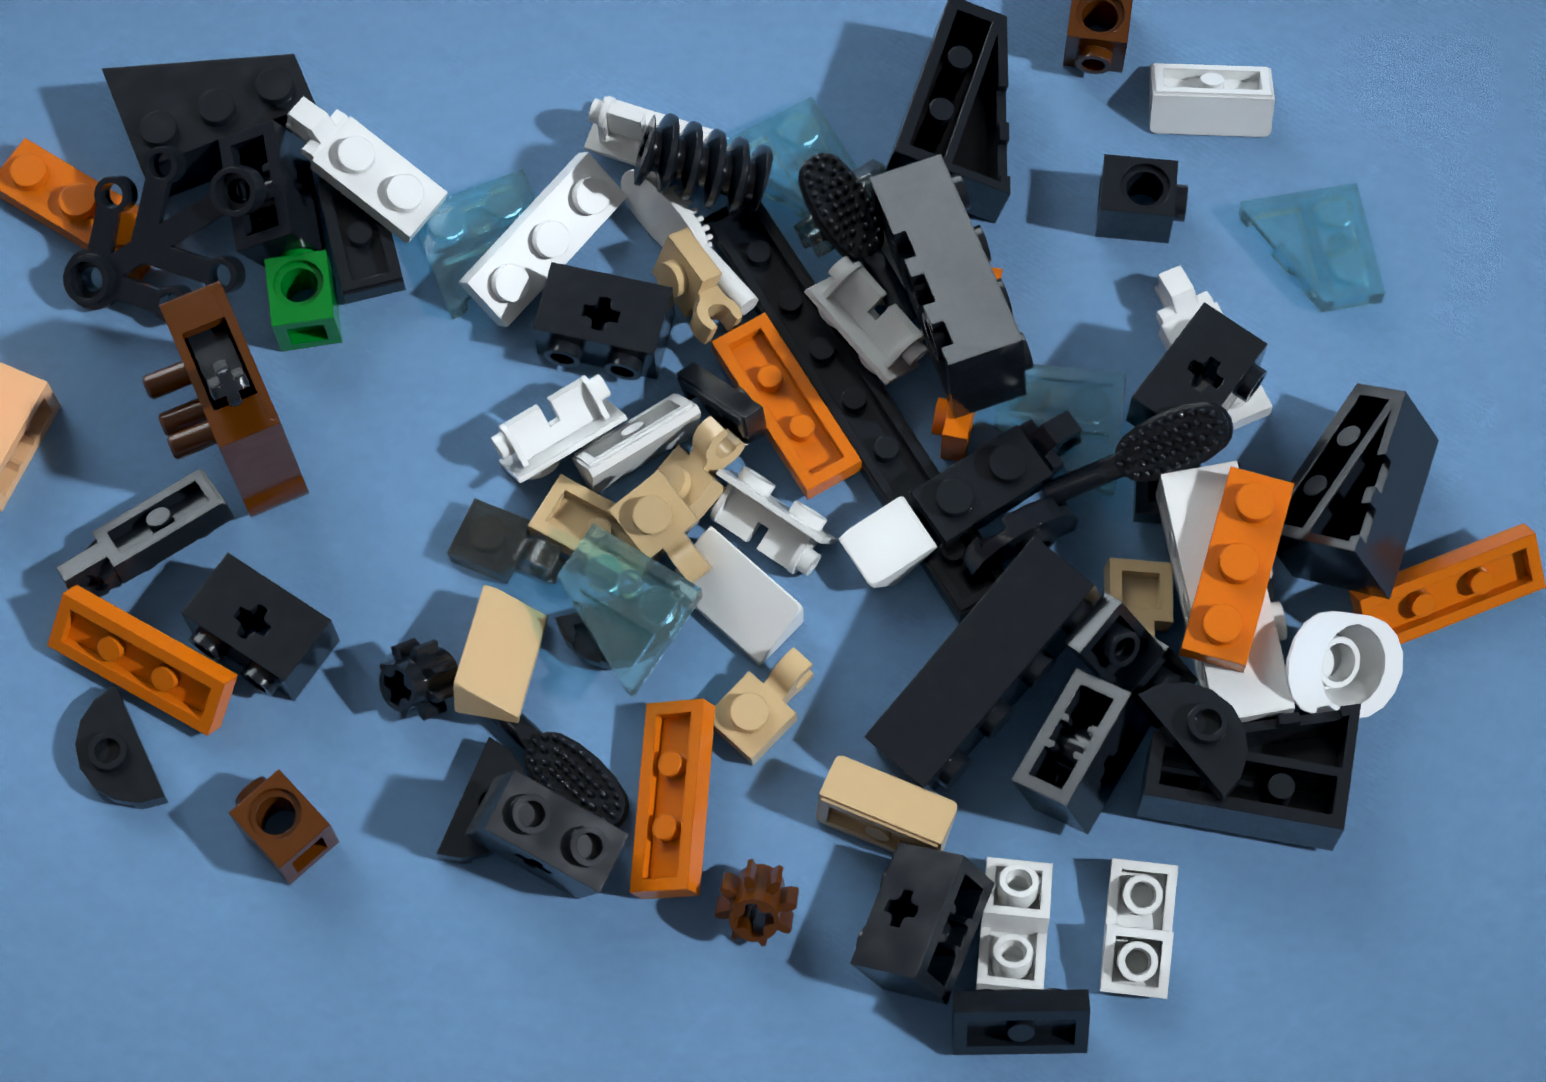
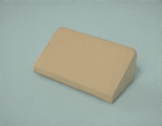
M488 585L483 586L454 680L455 712L519 723L547 626V615L498 588Z
M837 756L819 792L816 819L820 823L895 853L899 842L944 851L956 816L957 804L951 799L845 756Z

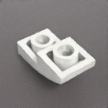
M987 857L985 875L995 884L981 917L975 991L980 989L996 991L1044 990L1053 863Z
M1111 858L1099 991L1167 999L1174 937L1172 926L1178 865Z

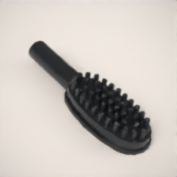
M818 153L811 156L803 163L799 171L798 184L803 201L815 225L827 242L842 257L847 256L852 262L860 261L868 273L887 293L883 298L887 307L896 303L911 321L915 320L916 317L906 290L881 249L884 244V232L877 210L867 191L854 172L838 156L831 153Z
M1209 401L1185 404L1161 412L1138 424L1125 434L1117 444L1115 453L1043 483L1046 498H1053L1058 505L1125 476L1132 481L1148 482L1159 480L1160 474L1192 469L1210 460L1228 445L1232 439L1234 429L1232 418L1224 407Z
M522 712L519 723L492 719L526 752L524 758L526 769L534 781L618 828L624 823L628 817L630 807L627 794L612 772L583 745L562 733H543Z

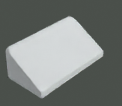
M1150 64L1149 125L1151 132L1155 134L1266 137L1270 135L1275 104L1271 68L1226 65Z
M674 393L575 452L571 458L587 488L599 493L692 437L700 424L701 412L697 404Z
M710 526L694 545L713 569L694 584H689L676 568L667 580V584L672 589L680 588L682 598L754 662L761 666L804 622V609L788 592L715 528Z

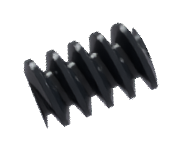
M666 114L657 126L656 116L653 115L638 150L634 168V185L641 186L652 171L657 173V190L659 193L664 194L674 179L680 181L681 200L687 202L697 187L704 189V208L711 209L720 195L727 196L728 216L734 217L744 202L750 204V214L753 215L758 209L768 183L773 153L769 146L761 144L750 155L749 141L741 136L735 138L727 147L725 132L717 128L712 130L703 141V129L699 122H689L680 133L679 118L675 114Z

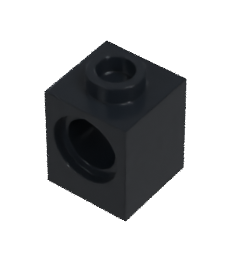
M1104 154L1099 183L1095 237L1169 243L1173 221L1184 222L1187 207L1188 185L1177 184L1179 161ZM1144 194L1153 198L1156 203L1140 205L1132 201L1130 196Z

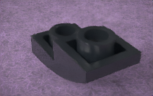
M1106 592L1064 641L1067 647L1098 678L1131 692L1136 700L1138 694L1161 683L1189 682L1195 684L1198 681L1197 677L1169 646L1153 637L1121 601ZM1147 715V717L1149 718V721L1151 722V726H1153L1154 728L1158 729V727L1155 725V723H1154V722L1150 719V717Z

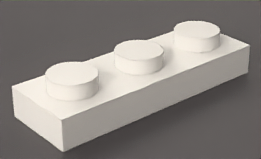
M589 152L578 153L458 283L498 326L508 327L544 288L551 262L565 265L628 196Z

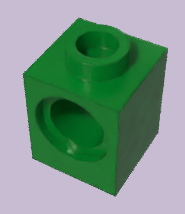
M297 248L284 252L280 257L264 259L271 325L281 352L343 343L335 276L326 250L313 251L306 248ZM312 289L316 291L306 301H290V298L300 290Z

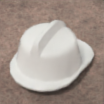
M1339 611L1320 612L1307 620L1293 638L1286 660V683L1290 697L1299 709L1310 714L1337 711L1340 706L1361 704L1359 718L1369 717L1384 708L1395 694L1403 672V651L1398 636L1385 621L1369 615Z

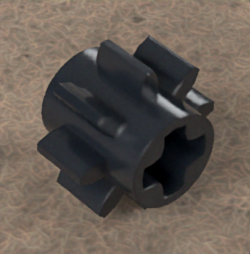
M412 638L392 646L391 650L394 659L381 663L379 667L382 670L379 677V687L385 702L394 710L400 711L401 717L404 719L418 713L422 720L425 721L446 712L447 705L445 700L454 696V680L458 670L453 656L447 650L438 647V641L435 639L420 645L416 638Z

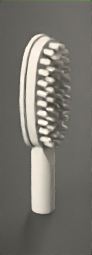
M634 169L625 172L621 180V189L628 196L625 201L637 220L652 238L663 247L668 235L688 227L722 272V276L717 284L719 288L739 306L742 315L750 312L756 306L758 298L711 248L712 242L709 240L713 238V235L705 234V231L709 230L710 226L707 224L701 226L700 222L704 220V217L701 215L695 217L694 214L698 212L696 207L688 208L692 204L691 200L688 199L687 202L681 200V193H675L678 190L677 185L668 187L664 194L659 193L655 172L651 171L641 186L634 185Z

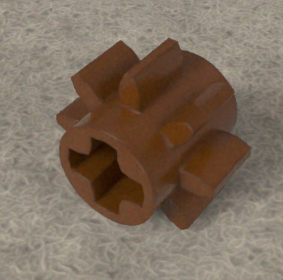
M749 859L747 867L742 869L738 876L730 872L723 874L720 888L722 895L717 900L715 918L729 919L732 929L731 938L733 940L741 938L750 942H759L761 946H766L767 939L771 938L777 930L787 934L791 932L794 917L792 910L797 908L799 888L794 886L785 887L782 877L783 867L781 865L773 868L765 864H756L753 859Z

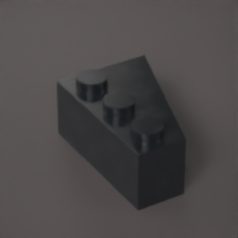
M947 0L935 28L884 171L887 172L941 154L950 175L960 173L964 181L971 206L966 212L992 223H996L1011 194L1010 176H1007V144L1009 142V122H1006V91L1008 89L1007 16L965 0Z
M295 54L101 68L144 177L146 175L143 170V159L150 149L160 146H174L184 154L187 164L186 172L179 181L171 184L169 197L210 182L213 176L223 169L218 138L271 119L286 128L287 114L303 96L315 104ZM162 154L158 160V167L161 173L167 176L171 170V162L165 154Z
M1357 383L1290 481L1295 484L1276 555L1293 577L1390 600L1439 441L1406 391Z
M1361 704L1340 706L1337 711L1300 715L1299 712L1279 714L1277 719L1242 723L1246 730L1248 756L1238 785L1222 803L1160 730L1154 731L1146 754L1137 816L1333 851L1345 827Z

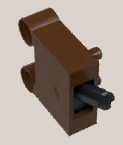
M217 281L160 304L159 307L182 361L143 376V385L149 398L153 400L189 385H193L198 397L164 411L158 416L165 435L168 436L167 442L174 458L179 460L218 444L251 518L310 494L221 282Z

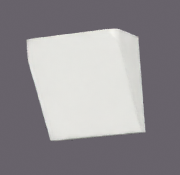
M904 496L897 497L848 529L839 538L840 543L866 582L873 588L897 585L938 548Z

